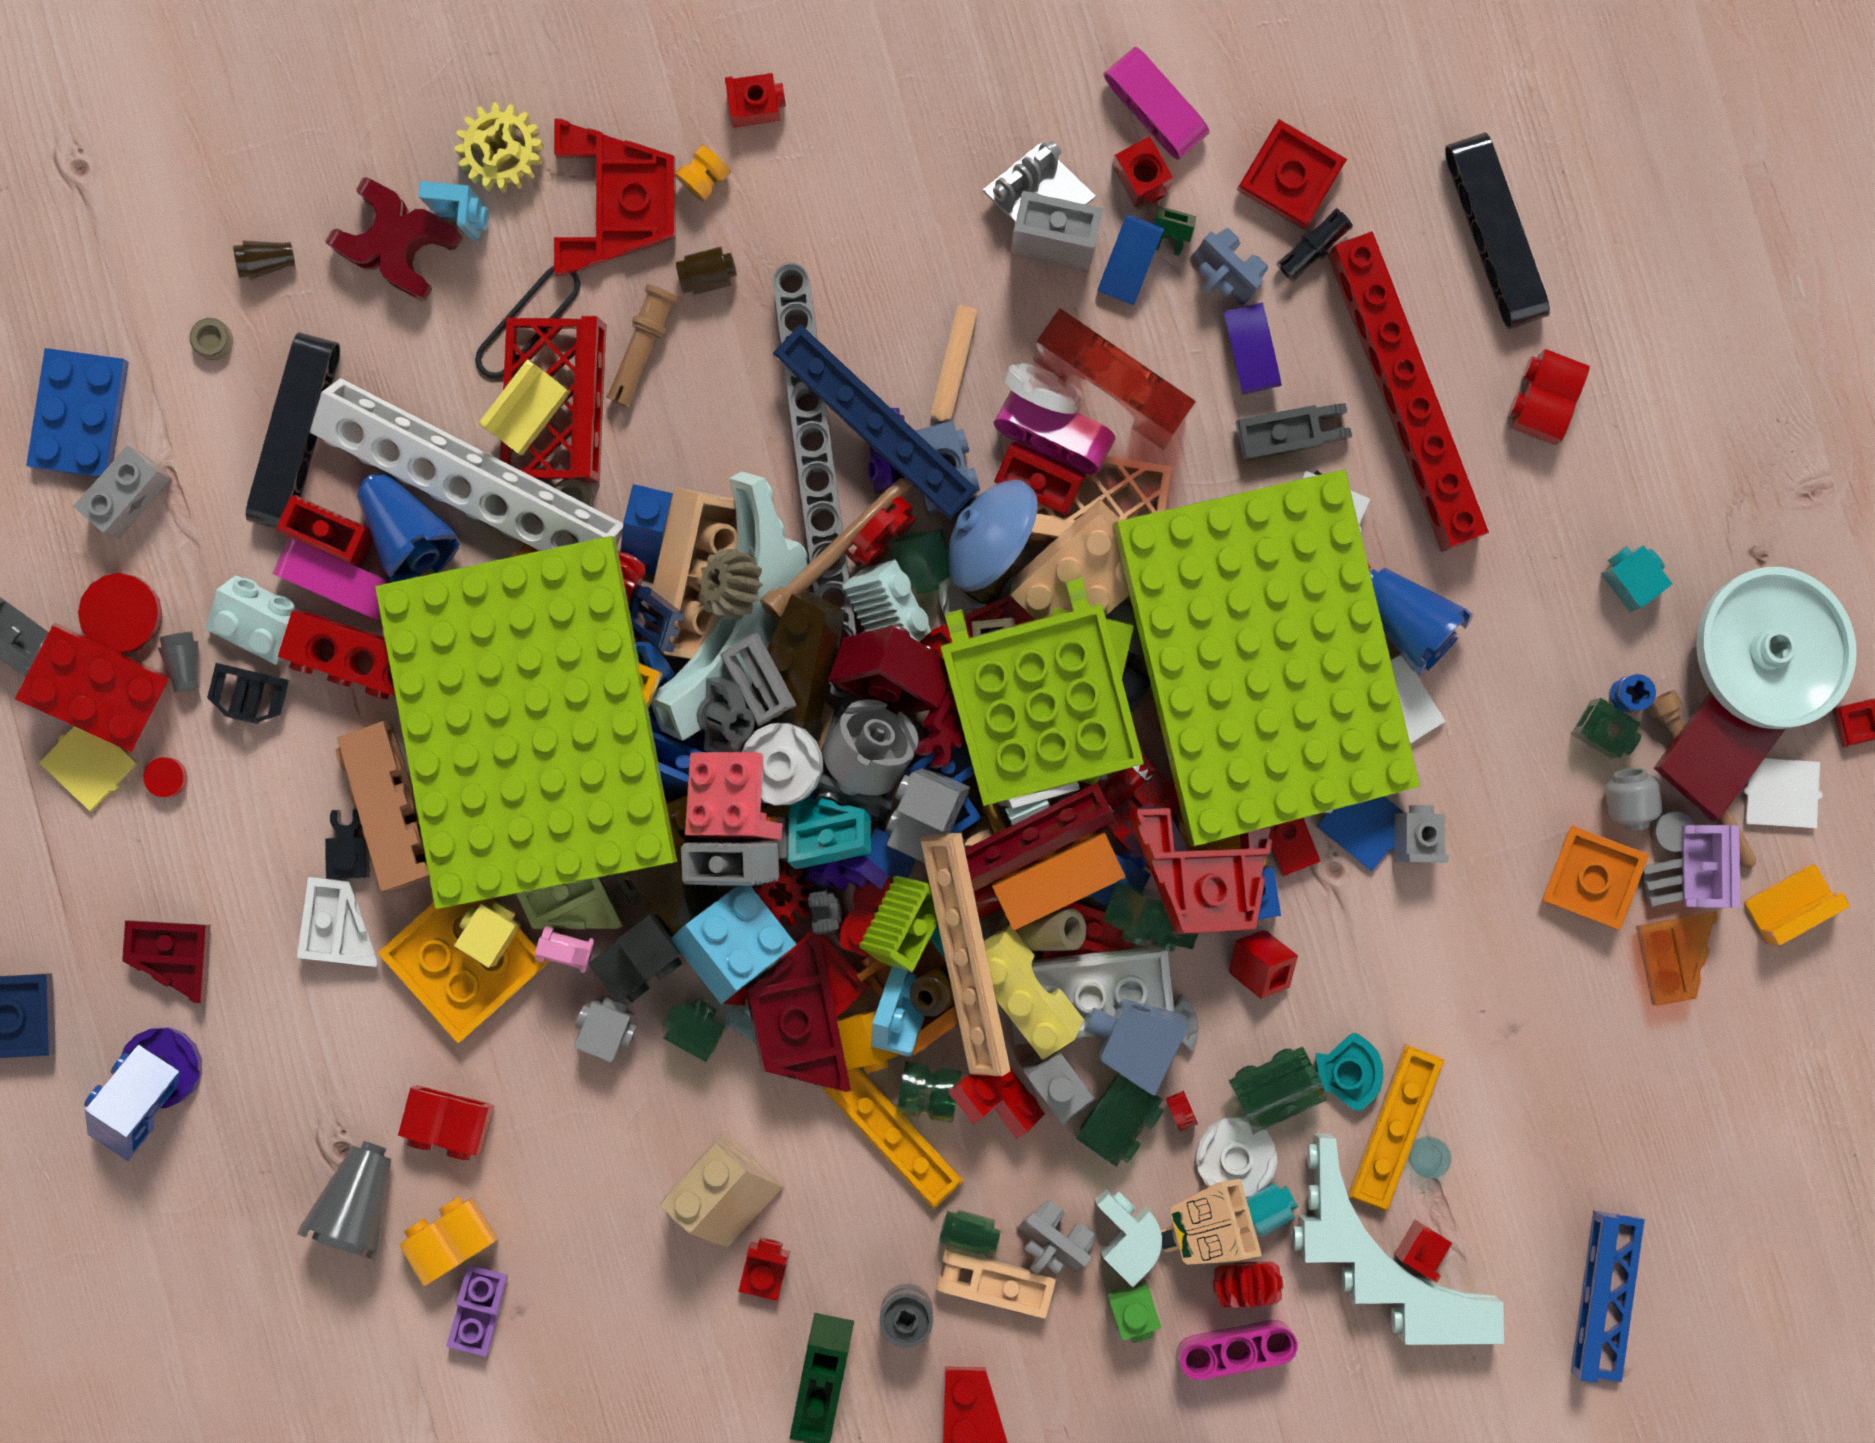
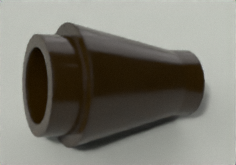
M242 240L243 244L233 246L239 278L249 277L250 280L277 270L295 266L291 242Z

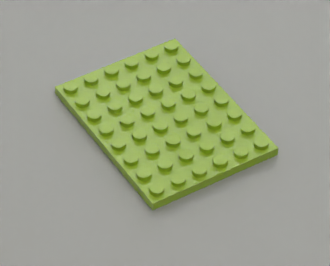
M1346 469L1113 523L1189 846L1209 843L1420 787Z
M607 536L375 586L426 862L430 873L429 878L435 909L677 862L615 537Z

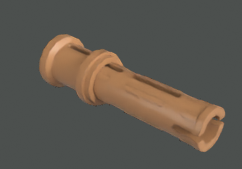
M647 284L645 287L647 295L639 315L634 316L632 319V327L635 328L609 394L606 396L607 399L615 403L619 402L628 408L631 406L632 398L656 339H661L662 336H665L667 329L664 325L673 305L678 304L680 299L678 296L650 284Z

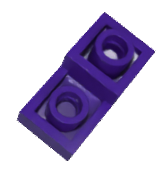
M1263 302L1224 311L1225 324L1242 395L1282 386Z
M863 856L803 868L808 872L805 879L823 890H826L831 885L845 891L849 883L859 888H863L865 883L882 889L889 877L886 872Z

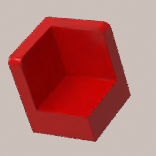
M1261 930L1236 940L1229 973L1257 997L1263 999L1290 988L1298 955L1271 933Z
M1415 1219L1394 1254L1402 1262L1438 1283L1441 1275L1436 1270L1451 1247L1452 1242Z

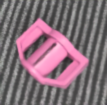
M545 926L542 936L538 941L535 961L544 963L545 959L579 968L581 969L580 973L585 974L593 952L594 939L590 938L589 942L555 933L553 932V927Z

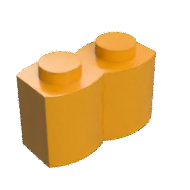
M458 1196L438 1209L442 1216L434 1222L428 1224L426 1219L423 1218L403 1231L407 1239L398 1245L423 1286L444 1275L498 1239L473 1197L463 1202L461 1197Z

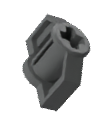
M722 677L706 678L705 699L700 703L696 715L699 726L705 730L704 750L708 752H740L745 740L753 732L755 725L752 712L746 708L741 687L739 684ZM737 717L746 720V723L738 720ZM723 735L729 741L728 743L723 741Z

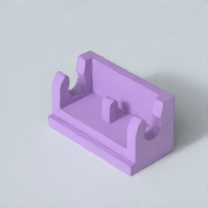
M1682 825L1683 907L1740 908L1739 825Z

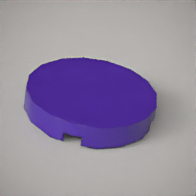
M171 1027L151 1028L135 1035L124 1046L122 1054L126 1052L130 1055L136 1046L140 1045L179 1071V1085L161 1108H169L185 1101L196 1090L202 1076V1058L197 1045L185 1033Z

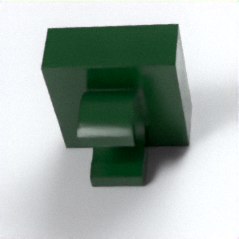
M1158 206L1153 224L1164 228L1156 250H1159L1161 241L1164 238L1170 237L1176 242L1174 255L1179 256L1183 250L1184 241H1191L1197 216Z

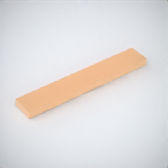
M927 834L921 837L920 841L969 1074L1003 1076L1010 1072V1066L962 834Z

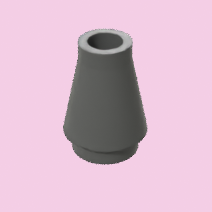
M193 632L159 637L161 647L157 648L173 683L174 692L199 688L197 680L198 641H194Z

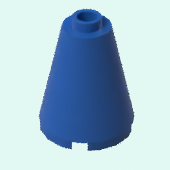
M372 474L361 482L357 499L384 572L391 582L420 577V574L431 568L437 573L454 558L460 546L456 539L458 537L455 531L388 474Z
M1383 568L1379 572L1372 569L1370 575L1384 633L1411 669L1419 676H1422L1424 669L1429 671L1459 639L1456 637V628L1461 625L1466 629L1473 618V614L1468 609L1387 568Z

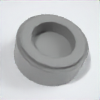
M1678 811L1661 814L1652 826V836L1655 843L1665 851H1682V825H1695L1693 820L1687 814Z

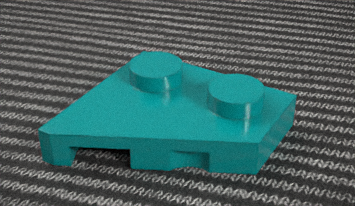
M806 798L793 805H789L788 863L795 870L871 853V816L864 809L849 805L838 806L834 801L823 798L820 801Z

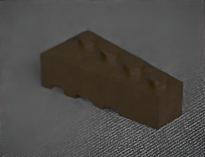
M813 592L791 594L767 651L797 706L786 710L782 715L771 719L765 725L758 726L755 721L754 730L750 737L756 730L769 724L790 723L805 729L816 741L821 739L823 729L821 718L824 702L829 699L831 689L828 679L832 663L835 662L838 653L845 610ZM752 681L751 685L767 712L769 708L759 689L755 687ZM737 717L738 720L746 723V720ZM748 737V738L745 740L742 749L744 748V745H745L746 741H747L750 737Z

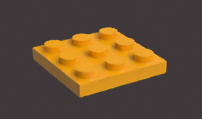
M496 898L435 909L433 902L378 952L379 956L458 1044L466 1039L551 962L546 959L544 963L535 961L537 944L522 927L517 931L497 965L490 968L454 946L464 931L459 925L467 911L472 906L478 908L482 903L493 905L495 901H498Z

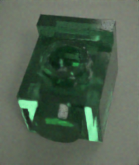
M1597 698L1590 700L1571 735L1611 759L1621 758L1623 753L1629 756L1635 750L1641 739V734L1636 732L1641 723L1611 706L1606 700ZM1610 723H1615L1619 727V732L1615 738L1611 737L1607 732Z

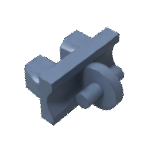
M1229 228L1216 235L1211 231L1191 256L1200 265L1198 271L1208 280L1201 290L1208 295L1217 288L1226 298L1231 295L1243 306L1264 282L1262 277L1266 273L1268 265L1259 256L1251 255L1243 262L1234 253L1241 244L1239 237Z

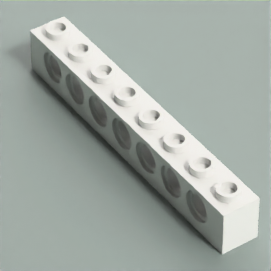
M341 378L321 393L310 433L322 438L330 446L341 448L357 456L363 463L376 466L394 475L398 481L411 484L429 493L433 499L448 503L464 511L468 517L483 521L499 529L505 536L518 539L536 548L537 551L607 536L615 537L618 545L623 530L622 522ZM534 515L538 516L542 522L538 521ZM570 533L573 534L577 538V540L572 538Z

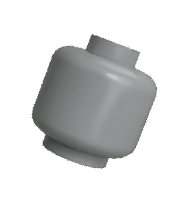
M1628 768L1619 770L1614 773V778L1605 785L1610 819L1616 823L1624 824L1626 830L1646 829L1650 826L1649 822L1658 818L1662 813L1658 780L1656 777L1647 774L1646 769Z

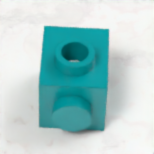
M1644 545L1632 551L1628 546H1625L1607 560L1611 566L1601 573L1630 612L1642 608L1673 585L1663 571L1665 565L1662 559L1652 549L1647 550Z

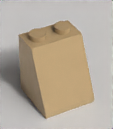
M723 1132L669 1191L659 1206L689 1234L729 1248L783 1188V1185Z

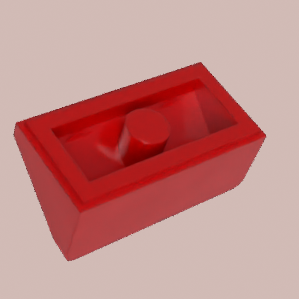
M1012 442L1008 447L994 482L998 484L1009 480H1020L1034 490L1038 503L1067 516L1086 474L1018 442Z

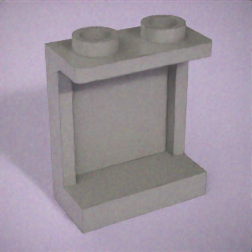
M1022 191L1013 231L1011 254L1089 271L1103 208Z

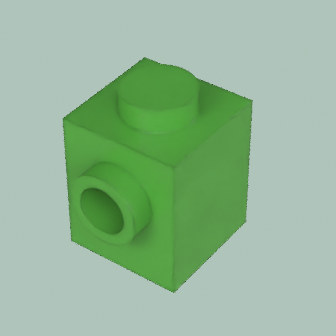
M1145 1280L1138 1282L1134 1287L1127 1285L1106 1292L1122 1341L1129 1338L1132 1343L1145 1341L1155 1335L1154 1330L1161 1328L1153 1299Z

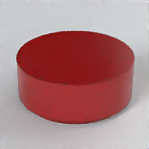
M159 757L152 760L146 766L143 773V782L146 789L154 796L164 798L174 797L181 793L188 779L184 765L180 761L168 757Z

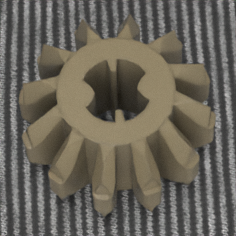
M719 549L716 555H709L707 567L701 568L702 580L697 583L702 589L699 594V600L704 602L705 611L730 620L741 619L744 614L752 613L753 602L760 600L758 590L763 586L759 582L762 568L756 566V557L733 549Z

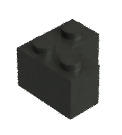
M657 913L645 917L616 939L612 946L588 963L617 1003L626 997L632 1003L650 989L646 983L654 976L661 980L683 964L679 959L682 954L670 940L671 936L665 930L666 924Z

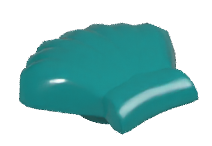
M1358 1033L1348 1035L1329 1054H1315L1318 1067L1317 1093L1331 1092L1355 1111H1362L1380 1093L1384 1076L1383 1063L1379 1051Z

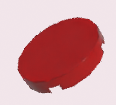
M115 573L102 576L89 585L81 597L78 617L80 628L87 638L124 654L138 651L146 646L144 644L149 642L151 638H154L160 628L162 609L159 597L145 581L136 576Z

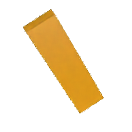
M1404 1044L1347 1195L1350 1198L1386 1212L1388 1211L1445 1059Z
M860 1067L847 1070L851 1091L843 1092L824 1087L823 1090L933 1209L963 1182V1178Z

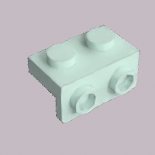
M234 576L216 590L205 629L277 665L282 660V658L278 657V653L291 611L305 609L295 605L289 598L277 596L259 587L251 579Z

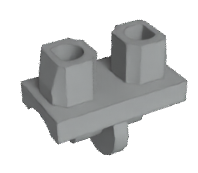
M1047 1200L1036 1211L1023 1217L1017 1226L1018 1229L1033 1239L1024 1248V1250L1035 1257L1030 1269L1038 1274L1046 1266L1058 1274L1065 1264L1076 1272L1081 1266L1083 1268L1086 1267L1092 1258L1088 1252L1096 1235L1079 1223L1073 1226L1067 1237L1057 1231L1055 1227L1065 1212L1051 1200Z

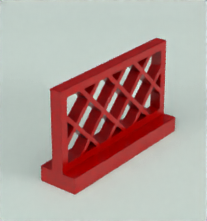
M581 316V319L506 318L503 390L527 360L531 361L547 344L560 359L546 373L553 377L565 364L574 372V384L567 389L571 393L563 402L573 413L572 424L560 434L548 422L546 427L555 435L556 439L541 453L531 444L528 449L536 458L525 469H518L536 479L582 480L583 482H600L607 324L598 316ZM517 328H533L541 337L525 354L516 345ZM540 328L550 330L546 334H544ZM562 329H576V344L563 354L551 340ZM516 352H517V354L521 357L517 362H516ZM574 356H575V366L569 361V360L572 359ZM571 396H573V406L568 401ZM570 435H572L571 445L566 441ZM501 441L500 460L511 465V454L514 450ZM561 444L571 453L570 470H555L545 460ZM542 463L547 470H538L536 468Z

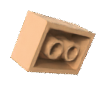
M1099 499L1012 579L1010 595L1035 620L1051 616L1053 607L1072 611L1073 607L1066 581L1082 577L1089 606L1102 603L1105 616L1130 595L1113 523L1120 521V519Z

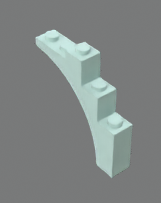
M741 471L729 478L736 506L738 538L736 550L756 557V566L762 568L759 582L763 586L758 590V596L761 599L772 588L775 590L780 586L785 588L808 566L809 556L801 543L784 538L785 528L777 517L772 502L773 491L765 478ZM760 600L753 602L752 613L744 614L741 619L730 620L718 616L712 631L694 657L670 681L655 691L651 705L662 732L683 741L702 729L697 722L696 715L700 703L705 699L706 678L722 677L734 682L720 653L754 633L759 634L766 648L769 646L778 622L765 611L760 604ZM738 653L736 654V657L739 663L741 664L747 678L752 684L750 672L748 671L742 657Z
M1330 1133L1314 1134V1144H1308L1307 1162L1308 1168L1314 1169V1185L1308 1186L1309 1210H1315V1215H1299V1226H1293L1292 1229L1293 1250L1299 1251V1256L1305 1263L1348 1262V1267H1342L1343 1292H1349V1297L1355 1304L1397 1303V1308H1392L1391 1326L1393 1333H1398L1399 1339L1405 1345L1504 1344V1303L1495 1295L1460 1292L1433 1284L1404 1269L1383 1252L1365 1230L1349 1201L1340 1173L1336 1138Z

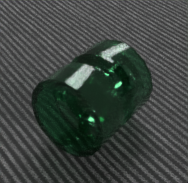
M905 1061L896 1113L919 1117L922 1112H927L931 1120L952 1123L956 1102L948 1091L960 1081L961 1070L938 1067L935 1072H931L927 1064ZM919 1089H931L930 1095H927L924 1092L919 1091Z

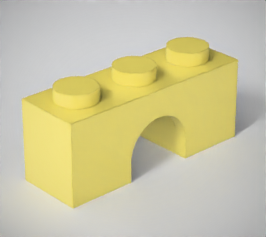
M1009 924L986 939L984 945L996 1001L1041 1059L1044 1060L1074 1041L1084 1021L1083 1017L1060 988L1050 994L1040 985L1032 969V960L1035 955L1023 942L1015 930L1013 931Z

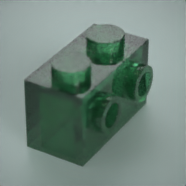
M1116 882L1103 920L1123 931L1121 938L1138 945H1144L1146 940H1150L1154 946L1171 952L1175 951L1176 946L1193 950L1199 933L1175 934L1159 891Z

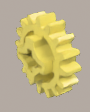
M497 102L492 103L490 113H486L481 106L477 107L479 118L474 120L466 116L464 120L469 127L468 130H457L456 133L459 139L464 142V144L454 147L458 156L465 157L458 163L463 171L471 170L468 177L474 184L482 179V186L487 191L492 189L494 183H497L502 193H506L508 183L513 182L518 189L522 188L520 178L525 175L533 179L535 176L530 169L531 165H542L543 162L540 156L535 153V151L544 149L543 142L535 138L540 134L537 125H528L531 119L525 111L516 117L517 110L512 104L508 105L505 112L501 111ZM516 128L522 132L525 146H522L520 142L514 141ZM502 142H505L507 148H499L495 154L492 150L493 146L500 147ZM474 149L484 154L482 160L483 168L476 162ZM516 164V166H514L513 168H511V169H509V170H507V171H504L505 169H507V168H509V167H511V166H513V165Z

